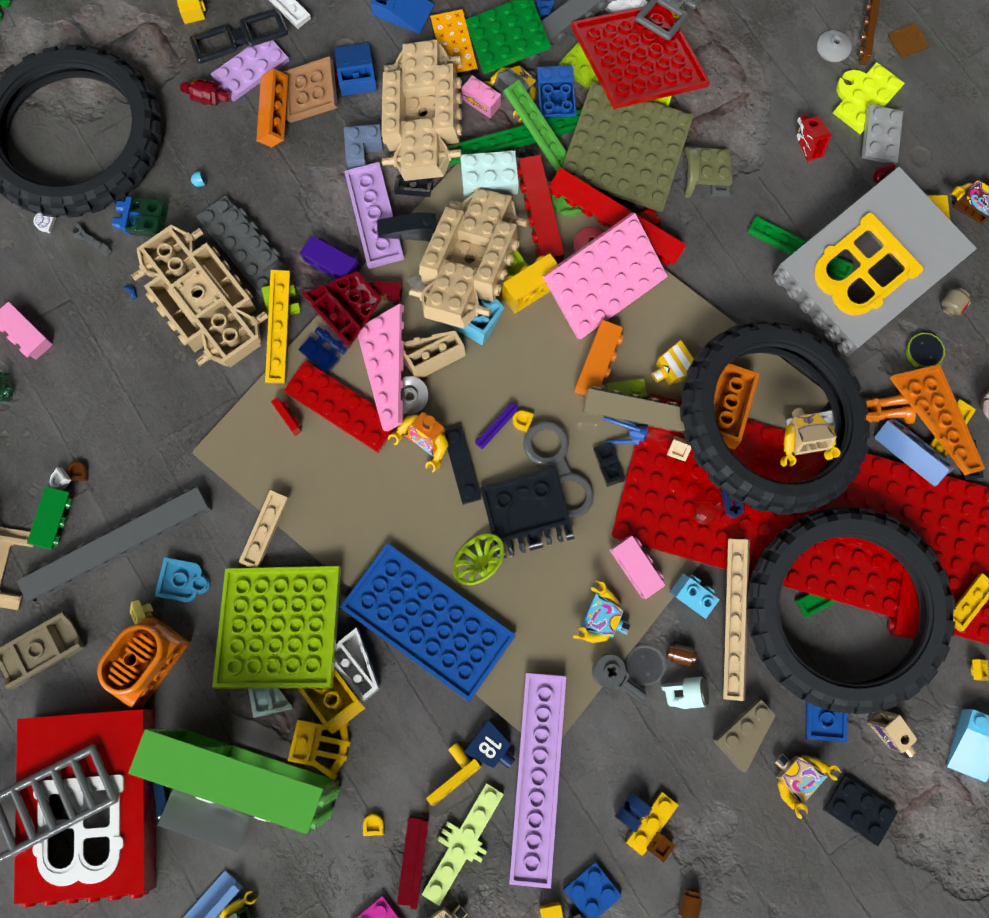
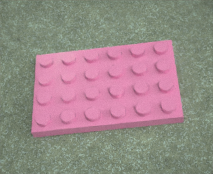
M631 213L542 277L577 339H582L599 327L602 320L607 321L668 276L636 213Z

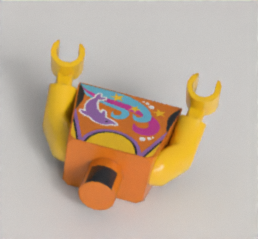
M424 412L419 416H407L403 420V424L398 426V430L393 431L389 435L388 440L392 436L395 437L397 441L394 445L402 440V434H404L431 456H434V459L427 462L425 467L427 469L433 465L434 469L432 472L436 471L441 467L439 460L443 458L448 447L445 428L435 421L434 417Z

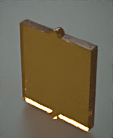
M916 23L888 34L893 44V49H896L901 59L929 47L923 37L924 34L920 32Z

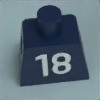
M489 720L465 750V753L492 768L500 762L509 769L515 761V758L506 752L511 744Z

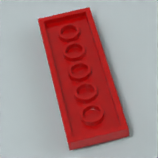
M304 361L283 390L285 394L376 453L380 452L387 442L389 435L396 429L395 427L388 432L384 431L377 406L307 361Z

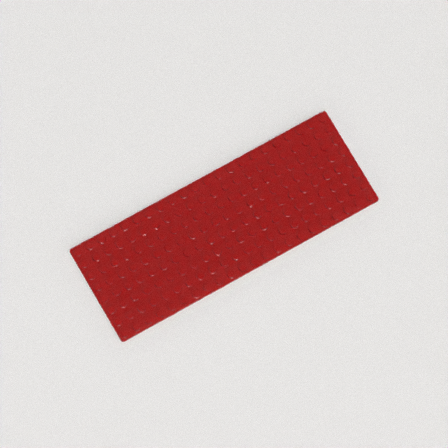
M650 393L647 397V400L648 398L659 399V403L667 404V401L679 403L678 407L682 405V401ZM749 420L746 422L740 444L736 449L729 448L752 471L766 478L781 482L808 480L814 477L828 461L824 457L825 450L795 455L792 452V455L796 458L795 465L790 466V461L787 458V465L783 467L780 461L783 456H786V452H784L785 430ZM645 426L648 427L645 442L640 441L639 445L635 444L611 534L613 538L618 540L633 536V538L636 537L643 547L727 570L728 539L750 540L749 577H751L752 571L764 548L768 546L783 528H786L794 521L808 514L836 507L871 509L898 519L900 523L917 532L921 539L928 546H931L939 557L938 561L942 568L947 572L951 582L949 583L951 594H954L956 604L979 574L983 573L989 578V488L945 476L937 486H933L906 464L866 454L865 461L861 463L860 472L854 482L850 483L847 490L828 504L804 513L781 515L751 509L750 505L743 503V513L737 518H730L725 514L720 488H717L708 479L709 475L703 467L699 468L693 458L694 452L692 448L686 461L667 455L674 436L685 439L684 433ZM732 501V507L730 508V511H734V513L736 514V511H738L739 509L738 507H734ZM850 537L831 538L806 550L791 566L782 586L895 618L896 610H894L895 603L893 600H898L899 584L896 580L900 581L903 565L888 551L872 542ZM989 599L964 631L960 632L956 628L954 629L955 636L989 645Z

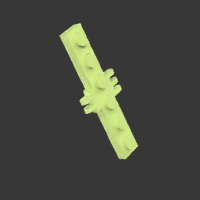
M486 783L460 828L447 821L446 826L452 829V831L449 832L443 828L441 833L448 838L444 839L439 836L437 840L449 848L422 893L424 897L440 906L466 859L471 862L473 859L480 863L482 862L483 858L477 855V852L479 851L486 855L488 851L481 847L483 843L478 838L504 795L502 792Z

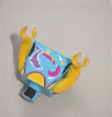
M596 580L598 588L591 587V590L599 594L594 595L582 626L575 627V629L579 630V635H573L574 639H583L591 643L607 641L614 636L616 631L627 635L631 625L621 620L623 610L614 594L606 588L605 583Z

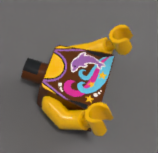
M989 178L985 179L984 182L977 180L974 184L967 183L957 186L950 193V195L957 197V202L952 206L953 208L981 225L989 219Z

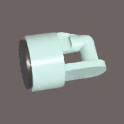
M702 676L684 678L683 682L661 685L662 691L666 693L667 704L671 707L675 706L683 709L706 707L709 703L708 685L706 679ZM674 690H683L684 696L675 697Z

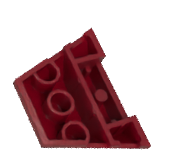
M358 271L335 279L332 283L322 284L318 286L319 288L311 291L301 292L316 314L336 337L349 348L382 300Z

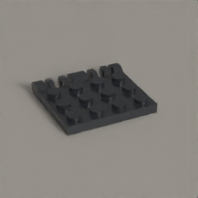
M555 467L480 488L491 532L493 535L498 536L503 543L506 542L510 557L514 556L515 553L511 540L518 539L519 549L522 553H525L526 549L522 537L527 538L530 551L544 548L540 532H544L547 545H552V538L548 531L556 528L558 541L560 543L564 542L560 529L562 526L564 527L567 541L575 539ZM497 550L498 558L500 556V550Z

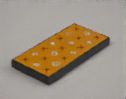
M458 9L429 15L434 39L438 40V43L442 45L448 56H461V63L454 64L457 76L479 73L471 37L465 22L464 10Z

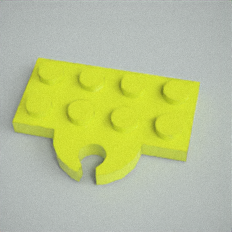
M877 62L867 74L859 70L847 71L842 77L845 80H849L852 85L845 84L842 78L837 82L836 91L842 102L834 110L833 114L861 135L865 129L867 106L872 104L885 107L905 83Z

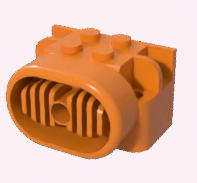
M152 615L151 618L144 619L140 624L125 628L117 636L99 661L97 669L99 682L107 692L114 695L131 709H142L191 642ZM135 655L136 662L131 665L130 659Z

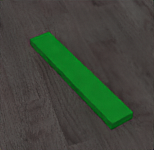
M758 216L755 217L747 232L790 255L808 242ZM835 256L827 264L826 272L840 280H844L850 275L854 264Z

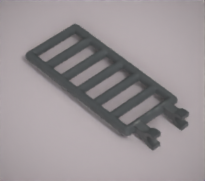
M92 744L0 791V800L10 795L12 796L29 838L17 844L0 803V828L9 848L0 853V863L118 802V795L96 745ZM89 755L92 757L108 795L107 799L99 803L94 798L79 760ZM71 765L89 807L78 814L59 771ZM49 775L52 776L69 817L58 824L40 783L41 779ZM30 785L49 827L39 834L36 832L20 793V790Z

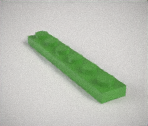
M518 80L503 92L555 171L558 172L559 168L563 166L567 152L520 80Z

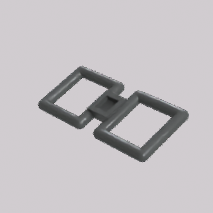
M649 0L637 14L635 20L664 39L670 40L689 17L688 12L681 9L685 4L692 9H696L702 0ZM656 3L679 16V19L669 31L644 18Z

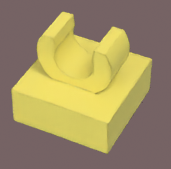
M139 600L131 602L130 614L134 624H140L144 619L152 617L151 612H153L151 604L141 606Z

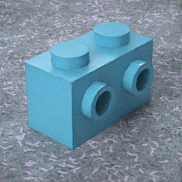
M682 574L669 593L706 619L720 599L714 596L716 592L707 585L704 588L699 585L701 581L692 574L690 577Z

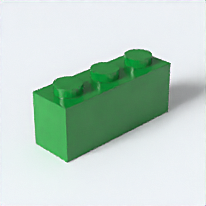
M45 486L27 540L28 545L52 550L53 546L57 547L60 539L57 532L59 527L63 528L66 520L63 513L65 509L69 510L72 498H69V492Z

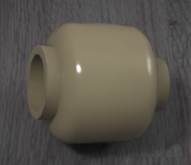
M962 288L949 290L941 302L944 308L943 312L949 316L962 315L971 302L970 294Z

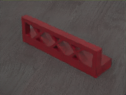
M408 817L397 904L411 906L410 909L417 910L429 819Z

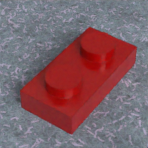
M277 397L270 401L294 436L301 433L298 428L301 424L295 415L293 417L289 415L288 411L290 408L285 401L280 402Z

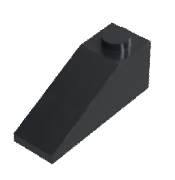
M416 212L377 219L376 221L378 238L431 241L437 227L436 214Z

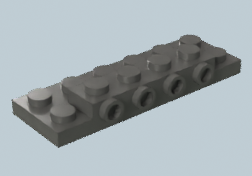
M224 196L198 214L196 218L261 299H264L261 287L270 286L271 270H287L278 259L280 255L274 247L270 249L267 245L269 241L263 234L259 236L256 232L258 228L253 221L248 222L245 219L247 215L242 208L237 209Z

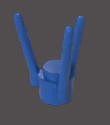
M605 416L602 418L610 423L630 429L629 436L633 437V439L606 440V444L611 442L612 444L639 445L640 441L645 442L648 433V427H645V425L626 421L621 422V420L618 421Z

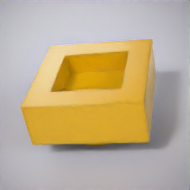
M972 660L971 674L974 680L989 681L988 660Z

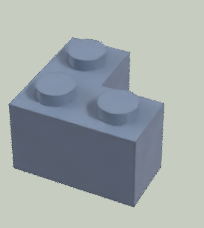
M380 124L344 127L348 170L365 166V153L383 152Z

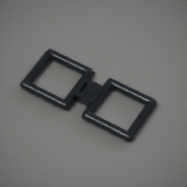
M274 8L243 18L239 22L241 28L231 30L230 26L225 24L191 35L189 39L197 62L202 64L238 51V46L244 44L253 47L287 36L288 30L279 9ZM275 17L280 30L256 38L252 37L248 27L249 24ZM225 33L229 47L202 55L198 41Z

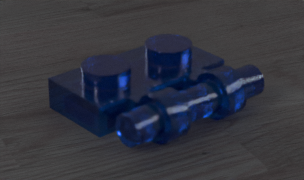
M317 327L314 332L319 335V338L315 340L310 336L298 351L328 375L340 361L335 356L338 351L344 355L348 349L343 346L340 340H335L330 336L331 333L326 329L323 330ZM325 342L332 346L330 350L323 346Z

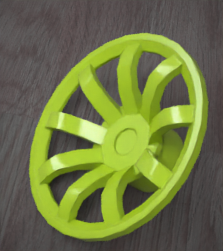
M482 534L469 540L459 550L454 559V577L462 584L474 585L492 576L504 558L505 546L502 540L493 534ZM487 539V541L485 542L483 552L480 545V540ZM495 540L498 545H495L490 550V544ZM474 543L478 553L477 556L467 549ZM497 550H500L499 558L493 557ZM465 553L473 561L460 560V558ZM459 566H469L463 569L462 571L458 572ZM471 572L469 580L462 578L466 573ZM478 573L481 578L475 580V575Z

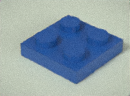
M595 861L563 888L585 918H598L622 897Z

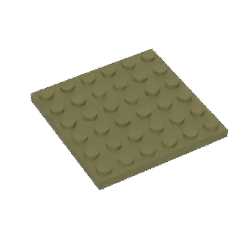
M592 81L562 169L602 193L663 212L694 115L652 101L613 109L601 84Z

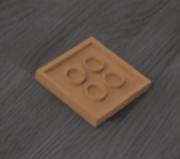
M330 56L283 72L288 75L286 116L290 123L338 108L334 64Z

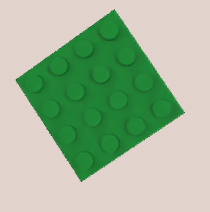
M513 0L465 20L484 74L551 48L533 0Z

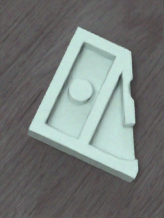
M278 688L248 689L253 718L292 709V705Z

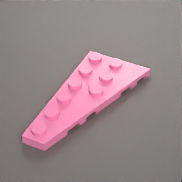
M402 304L396 305L366 323L358 335L382 429L387 432L403 424V401L401 400L403 381L401 380V371H403L404 341L401 340L402 329H404V322H402L404 305Z

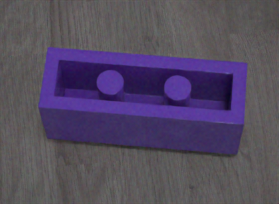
M311 236L299 252L304 262L335 279L356 271L359 272L361 269L355 256L343 253L337 246H330L322 238L318 239Z

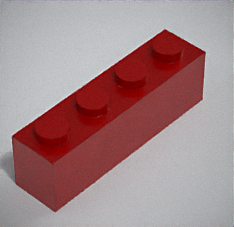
M903 567L900 581L896 580L899 584L898 600H893L895 603L894 610H896L895 618L888 619L887 630H890L889 635L914 640L919 625V601L913 581Z

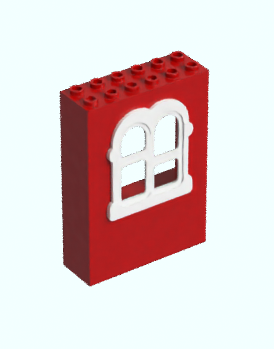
M155 709L17 719L16 783L94 744L99 750L119 800L116 804L110 806V824L108 827L86 829L84 827V820L69 827L74 830V858L66 868H55L49 862L48 839L15 855L14 904H22V908L36 906L38 903H43V906L56 905L57 902L65 901V904H73L87 899V902H96L108 897L109 901L122 899V897L130 895V899L142 898L143 895L149 894L150 890L156 888V805L153 782L128 774L144 730L155 729ZM91 755L79 760L91 790H105ZM71 765L59 771L68 793H73L75 796V810L78 814L84 810V795ZM51 775L40 780L49 802L51 794H59ZM30 785L20 790L37 834L47 830L49 827L32 786ZM16 808L15 840L19 844L29 838ZM56 820L57 824L60 823V822H62V821H64V820ZM91 837H109L110 853L106 862L99 866L87 863L84 858V840Z

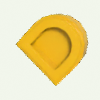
M524 410L517 411L512 421L514 427L527 432L534 413Z
M373 813L364 819L363 836L384 835V822L380 815Z

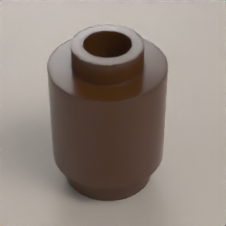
M678 643L669 644L666 659L671 660L672 663L688 667L691 666V663L695 664L697 652L694 651V647Z
M685 889L681 896L678 912L682 918H699L703 900L701 898L702 893Z

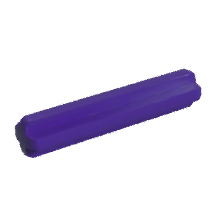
M511 402L479 436L475 444L483 449L518 411V407Z

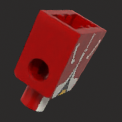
M807 115L800 116L797 120L800 125L797 140L807 162L824 157L832 134L819 117L808 118Z

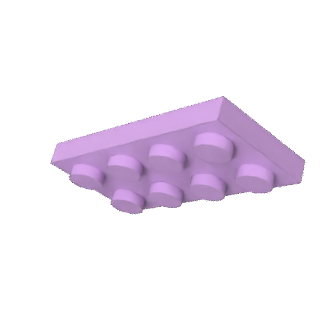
M272 40L253 47L248 46L212 72L211 76L217 83L221 84L223 90L231 93V100L234 102L261 82L262 75L273 68L276 70L280 69L289 62V58Z

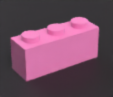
M7 302L0 308V331L2 333L6 331L9 334L7 338L14 345L18 343L21 346L19 350L27 358L31 356L37 360L53 345L10 302Z
M628 536L610 548L609 551L640 597L647 599L665 586L663 583L664 577L658 570L655 571L652 566V559L641 550L642 544L636 537Z

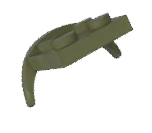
M692 146L683 147L682 152H685L688 162V181L685 198L691 197L696 184L730 186L733 183L730 150L696 148Z

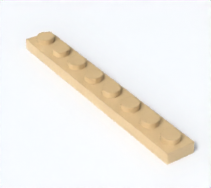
M728 539L723 699L745 701L750 540Z

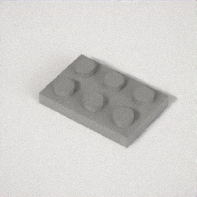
M872 104L867 106L861 158L888 164L898 163L903 111Z

